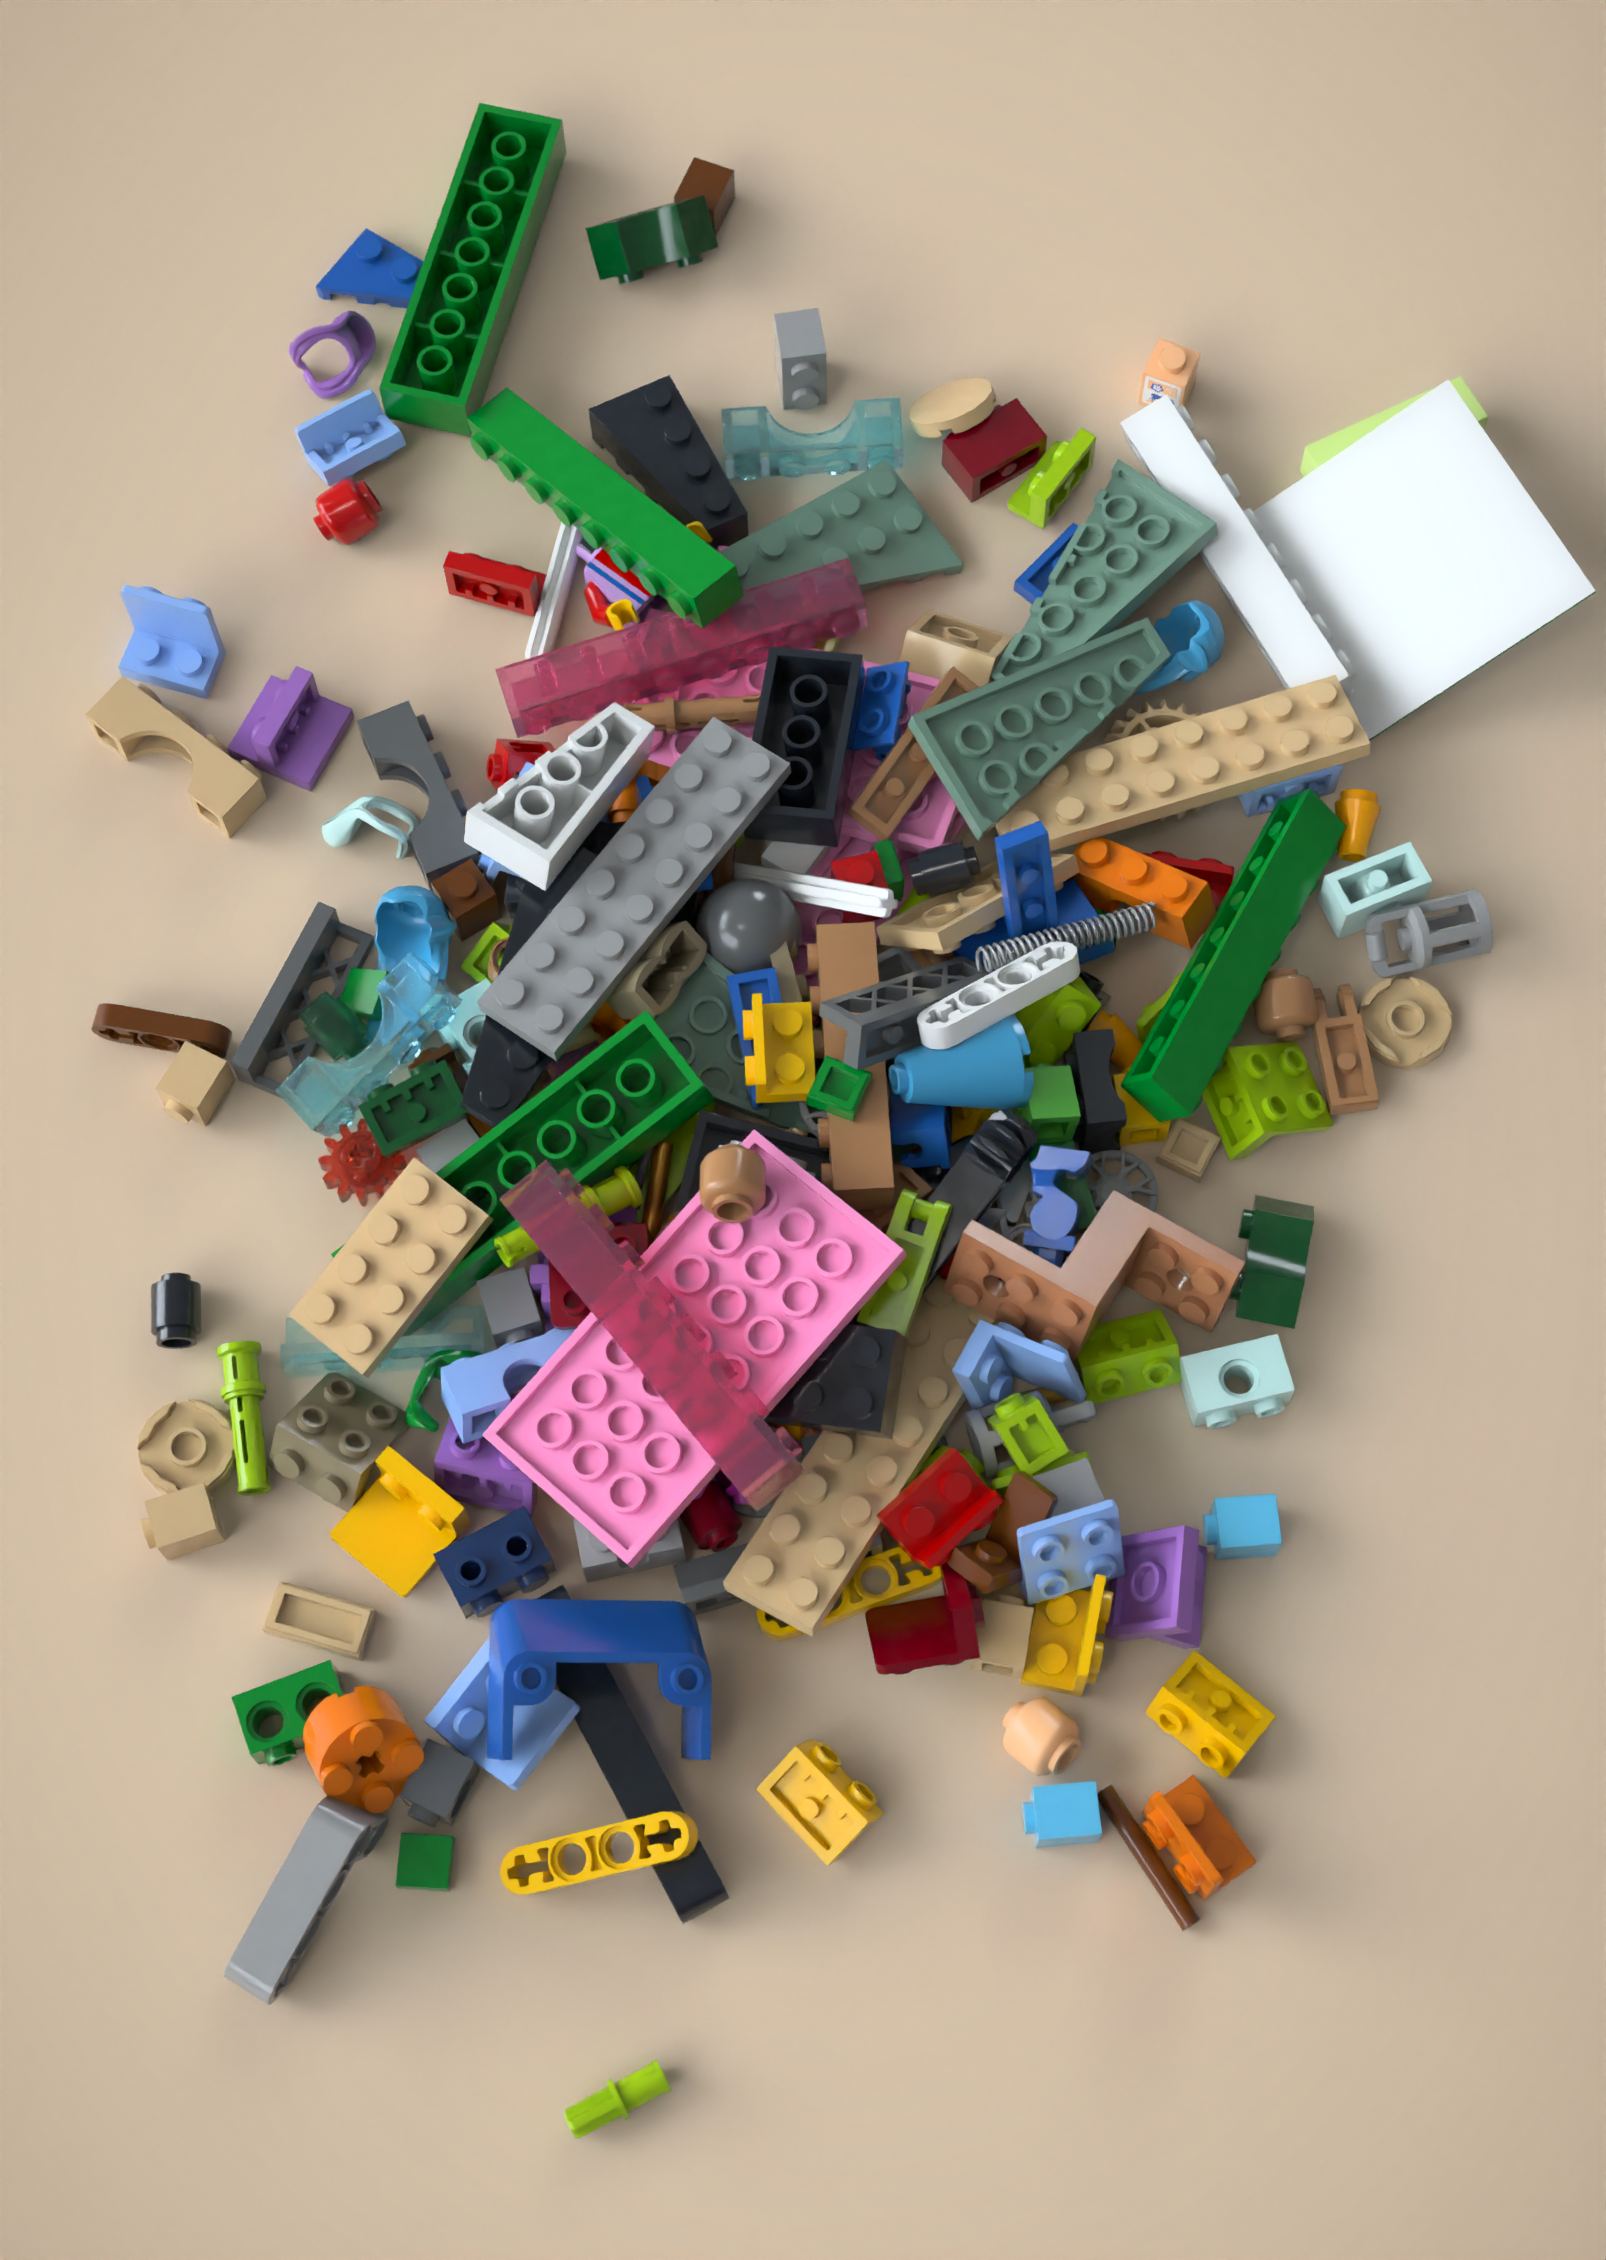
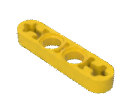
M901 1546L863 1559L841 1593L843 1597L841 1605L836 1610L829 1612L820 1628L864 1613L871 1608L881 1607L933 1588L942 1580L940 1566H934L929 1576H924L920 1569L905 1573L904 1580L907 1585L899 1586L898 1572L892 1562L900 1560L901 1570L915 1564ZM875 1568L883 1570L890 1578L889 1588L882 1594L877 1595L868 1593L861 1585V1578L864 1573ZM757 1608L758 1626L768 1638L783 1641L805 1634L789 1624L786 1627L779 1628L776 1621L767 1622L765 1618L771 1615Z
M680 1811L659 1812L516 1847L504 1856L500 1866V1877L504 1886L510 1892L517 1895H528L659 1865L688 1856L697 1844L698 1829L692 1818ZM669 1824L671 1828H680L681 1838L674 1841V1849L671 1843H659L649 1846L647 1835L665 1833L669 1830ZM622 1831L629 1834L634 1842L633 1856L625 1863L617 1861L611 1851L613 1838ZM573 1843L580 1845L586 1854V1864L583 1870L576 1875L570 1873L563 1863L564 1852ZM525 1861L526 1863L548 1861L550 1871L531 1874L529 1880L528 1878H519L518 1868L524 1866Z

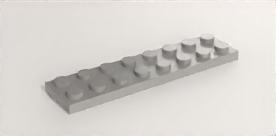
M712 717L479 998L477 1004L480 1011L557 1061L791 774L790 763L717 718Z

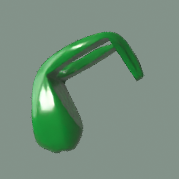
M448 1349L438 1351L428 1358L413 1386L404 1416L405 1423L409 1427L436 1432L439 1428V1423L427 1413L419 1403V1400L432 1378L441 1380V1367L451 1365L458 1359L472 1358L482 1355V1353L470 1350Z

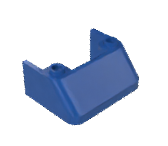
M513 1599L500 1604L495 1609L490 1620L487 1758L512 1760L513 1705L530 1706L545 1701L553 1692L556 1684V1662L658 1663V1685L662 1695L669 1702L682 1706L681 1758L711 1760L712 1677L696 1617L687 1605L678 1601Z

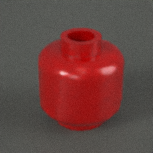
M345 478L316 498L315 503L319 514L313 520L327 541L335 537L341 544L349 546L378 527L380 523L378 513L383 511V508L364 480L357 483L352 478Z

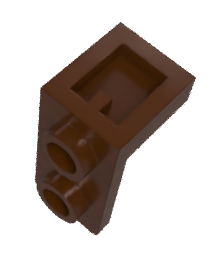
M1020 1471L1013 1475L1003 1497L1004 1501L999 1506L986 1537L955 1547L947 1564L984 1594L1022 1581L1017 1530L1051 1518L1057 1505V1495L1025 1471Z

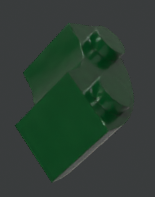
M705 195L644 210L585 228L599 279L604 280L617 277L619 284L644 278L643 269L677 260L678 268L704 261L702 257L703 252L718 247Z
M1255 1195L1253 1210L1243 1209L1238 1238L1247 1239L1243 1261L1246 1263L1229 1298L1237 1301L1235 1317L1295 1329L1305 1283L1307 1256L1314 1224V1206Z

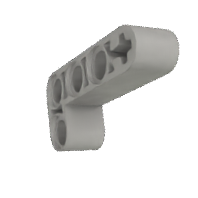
M330 1796L323 1798L309 1816L226 1966L224 1977L266 2004L271 2005L280 1996L291 1979L354 1863L367 1857L380 1840L388 1824V1817L381 1813H370L366 1809Z

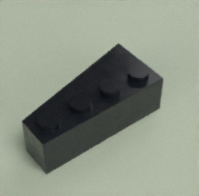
M670 375L588 409L592 439L602 449L606 448L616 459V464L627 475L631 474L645 489V494L656 504L659 503L670 515L685 526L692 522L702 523L712 537V541L706 543L715 550H718V546H731L749 536L747 511Z

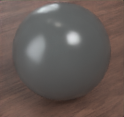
M756 878L733 880L714 890L702 904L695 924V931L707 943L706 952L733 974L772 968L770 954L778 950L785 941L790 954L794 940L798 953L802 943V921L793 900L778 886Z

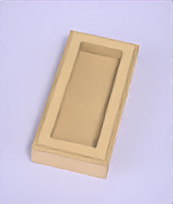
M279 1581L262 1630L273 1636L361 1661L378 1612L376 1609Z

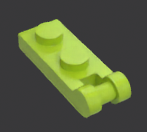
M905 1188L902 1190L886 1236L903 1248L907 1257L861 1308L857 1318L858 1322L875 1328L896 1330L907 1338L942 1234L948 1224L952 1204L941 1200H936L934 1204L919 1199V1193ZM912 1218L927 1222L923 1236L907 1231Z

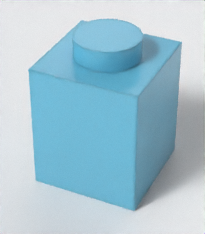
M1276 1494L1214 1499L1210 1514L1203 1515V1534L1205 1544L1214 1545L1215 1560L1277 1555L1282 1545Z
M1096 1781L1036 1786L1032 1788L1030 1794L1031 1802L1022 1803L1025 1834L1035 1835L1036 1848L1096 1843L1100 1840L1102 1829Z

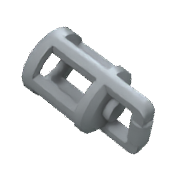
M1477 889L1374 912L1365 919V938L1369 961H1371L1373 971L1381 977L1487 954L1491 952L1493 947V930L1486 902ZM1458 906L1457 912L1427 919L1424 916L1426 913ZM1400 918V928H1397L1396 931L1397 941L1401 951H1406L1409 960L1387 964L1388 954L1384 930L1381 929V924ZM1464 940L1467 944L1432 953L1434 947Z
M1037 1390L1022 1394L1023 1397L1030 1393L1039 1399L1058 1433L1064 1432L1066 1427L1087 1423L1097 1415V1408L1092 1401H1083L1078 1405L1058 1410L1057 1408L1051 1409L1046 1398ZM999 1402L964 1413L965 1425L973 1454L984 1467V1472L982 1473L984 1479L996 1477L999 1471L1016 1465L1013 1459L997 1463L994 1450L1005 1445L996 1431L988 1432L984 1418L996 1414L994 1407Z

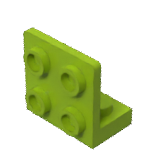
M1297 1042L1228 1047L1222 1056L1223 1063L1221 1068L1210 1078L1202 1093L1230 1160L1246 1158L1272 1136L1326 1131L1333 1126V1121Z

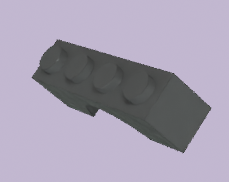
M409 701L358 720L357 724L363 744L379 779L407 782L420 789L429 799L428 809L423 820L408 835L414 857L429 890L433 892L432 881L469 859H472L476 866H478L479 856L482 852L464 842L466 824L462 817L467 815L465 802L458 789L450 792L445 779L450 778L451 774L441 751L434 754L431 751L428 742L434 740L424 714L415 716Z

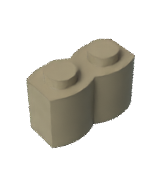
M687 921L668 924L639 961L627 973L606 1002L623 1020L636 1018L645 1010H647L650 1016L664 1012L677 998L682 979L691 976L701 965L707 951V943Z

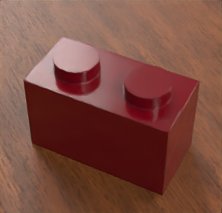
M1015 398L1003 406L996 405L992 413L978 425L961 433L953 434V431L950 432L946 439L943 440L941 465L969 501L973 503L1035 467L1046 453L1047 435L1020 401Z

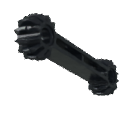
M1003 1109L994 1112L987 1121H984L981 1128L974 1133L971 1141L965 1146L963 1154L927 1200L934 1204L936 1200L952 1204V1211L948 1224L942 1234L921 1298L956 1253L962 1233L972 1219L976 1222L981 1220L1006 1185L1011 1183L1015 1175L1021 1171L1022 1166L1030 1158L1031 1152L1036 1147L1038 1132L1030 1127L1029 1122L1020 1115H1014L1009 1110ZM913 1218L907 1231L923 1236L927 1222ZM860 1310L848 1323L851 1325L872 1327L870 1325L857 1321Z

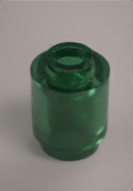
M324 991L315 998L298 1016L305 1024L303 1028L305 1032L335 1062L342 1057L350 1062L369 1044V1041L364 1036L370 1028L339 996L333 998L327 991Z

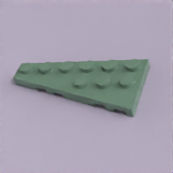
M1118 459L1111 470V480L1105 490H1099L1093 501L1094 508L1084 524H1079L1048 577L1049 585L1042 597H1037L1029 610L1031 616L1021 632L1015 633L992 672V682L1111 633L1218 536L1217 523Z
M885 460L720 551L719 553L736 565L744 596L713 621L741 616L743 611L769 607L770 610L787 607L789 602L805 599L814 602L876 590L879 585L905 580L906 583L922 581L924 576L943 572L945 576L961 572L964 564L888 460ZM690 618L684 619L688 626L696 625Z
M1147 617L914 714L908 722V727L975 838L979 841L1167 663L1171 654Z
M706 952L699 968L691 976L682 979L679 994L673 1004L664 1012L652 1015L651 1017L715 1098L713 1102L781 1128L789 1129L793 1127L808 1131L807 1137L818 1139L804 1124L800 1114L799 1102L794 1104L790 1102L764 1103L760 1110H754L751 1107L727 986V976L734 974ZM814 1059L815 1067L821 1064L823 1059ZM807 1105L809 1114L823 1111ZM814 1119L813 1121L818 1126V1119ZM891 1144L893 1165L900 1160L901 1155L911 1154L918 1144Z

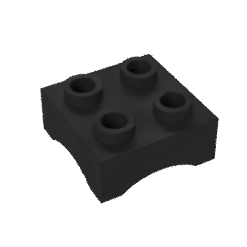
M1113 1028L1075 1032L1073 1034L1071 1050L1064 1051V1066L1070 1065L1081 1114L1073 1140L1074 1143L1079 1142L1080 1151L1090 1152L1091 1155L1100 1151L1120 1150L1117 1131L1126 1126L1127 1123L1125 1103L1115 1092L1109 1073V1061L1115 1047Z

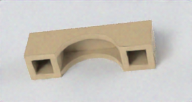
M122 676L85 714L94 736L127 761L150 753H169L186 760L193 767V776L187 792L195 812L228 838H231L267 800L261 784L263 780L261 773L248 761L242 760L238 763L230 757L227 748L213 735L208 734L204 737L194 730L195 726L192 721L180 710L173 709L170 712L162 706L159 697L143 683L136 686Z

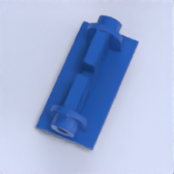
M908 661L867 669L853 746L855 751L872 748L876 752L875 757L883 761L899 739L902 727L899 724V720L904 716L907 694L911 692L912 687L908 681L910 664Z

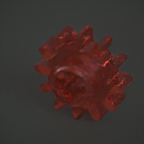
M360 1119L356 1132L351 1133L346 1125H339L342 1137L340 1141L325 1138V1146L331 1155L321 1156L318 1158V1163L321 1169L327 1172L323 1177L327 1189L338 1187L337 1194L342 1203L348 1201L354 1193L361 1207H365L369 1200V1194L375 1193L379 1200L386 1193L384 1186L387 1184L391 1186L398 1178V1174L394 1170L400 1171L405 1169L407 1162L402 1154L387 1160L369 1131L365 1119ZM363 1158H370L365 1161L364 1167L356 1168L361 1165Z

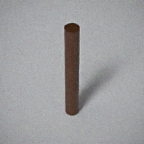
M1109 1785L1098 1792L1099 1804L1182 1931L1200 1921L1199 1916L1114 1787Z

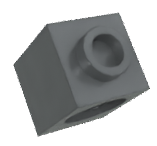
M428 1739L423 1748L424 1760L418 1770L410 1774L399 1796L406 1805L410 1806L407 1815L433 1828L436 1827L438 1821L452 1826L480 1769L475 1760Z

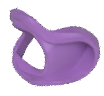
M346 311L334 318L331 324L310 328L297 336L290 343L289 354L295 365L303 370V376L313 392L318 397L331 398L347 391L357 381L375 354L376 338L372 326L364 316L355 311ZM323 339L339 341L349 355L348 367L331 379L316 382L301 357L313 345Z

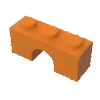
M1100 836L1080 842L1072 852V854H1075L1080 872L1067 880L1075 879L1093 907L1097 909L1103 908V911L1106 913H1113L1121 902L1134 907L1135 905L1141 906L1142 903L1148 904L1152 901L1157 904L1156 907L1151 906L1156 917L1157 926L1155 930L1150 929L1151 933L1191 950L1216 914L1208 882Z

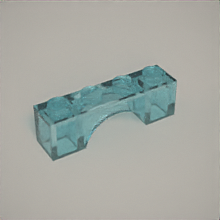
M900 398L855 400L849 415L844 421L828 431L815 434L798 433L783 427L772 417L766 406L721 409L725 473L728 479L750 481L758 477L770 476L796 478L803 474L817 473L841 475L849 471L868 470L885 460H888L894 469L903 468L904 440Z
M411 952L376 986L382 1004V1019L372 1043L359 1055L342 1062H325L308 1056L275 1090L311 1130L330 1138L333 1134L341 1133L348 1128L355 1119V1112L359 1109L358 1105L367 1100V1095L377 1087L388 1084V1078L398 1067L414 1060L422 1050V1043L435 1030L444 1028L455 1017L456 1008L463 1002L462 998L427 962Z

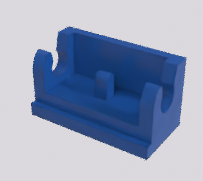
M892 1091L890 1116L891 1144L907 1145L909 1143H916L922 1147V1150L917 1154L906 1153L901 1155V1165L910 1168L940 1165L941 1169L951 1168L953 1117L951 1106L906 1103L899 1094H894Z

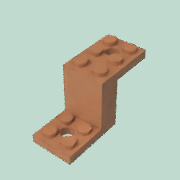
M1113 1190L1061 1268L972 1219L962 1233L943 1292L954 1297L959 1303L976 1309L998 1323L1004 1322L1016 1327L1027 1339L1040 1344L1042 1340H1049L1059 1344L1069 1352V1357L1072 1363H1074L1124 1285L1137 1291L1144 1298L1153 1300L1182 1316L1189 1323L1196 1324L1212 1332L1225 1309L1246 1262ZM1178 1269L1186 1272L1191 1278L1181 1274ZM997 1277L1001 1278V1279L1004 1280L1006 1283L1000 1281L999 1279H997Z

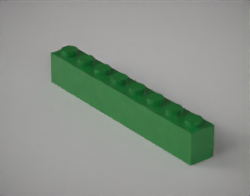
M505 388L466 418L473 435L470 439L471 446L480 458L485 461L491 459L498 465L502 474L510 482L514 483L517 480L521 483L535 502L540 505L546 503L550 506L565 526H575L581 531L590 546L594 549L601 547L605 550L623 572L630 570L639 578L643 587L654 596L660 594L665 598L672 610L680 618L686 619L688 617L703 629L744 596L735 564L510 389Z
M1311 789L1281 798L1276 803L1120 1085L1158 1122L1188 1117L1201 1105L1203 1091L1210 1078L1221 1068L1224 1052L1230 1041L1242 1029L1244 1015L1250 1004L1260 995L1262 991L1261 984L1270 967L1280 958L1282 954L1281 947L1286 937L1301 919L1300 911L1307 898L1319 886V876L1326 863L1338 850L1337 843L1346 825Z

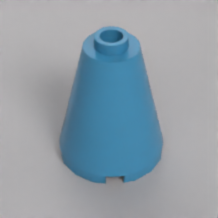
M1012 1014L953 1047L939 1050L930 1049L921 1044L899 1053L895 1058L894 1065L889 1067V1083L893 1093L899 1094L906 1103L997 1110L1023 1108L1027 1106L1031 1098L1034 1082L1033 1071L1024 1072L1022 1057L1023 1055L1031 1054L1029 1042L1023 1026L1017 1017Z

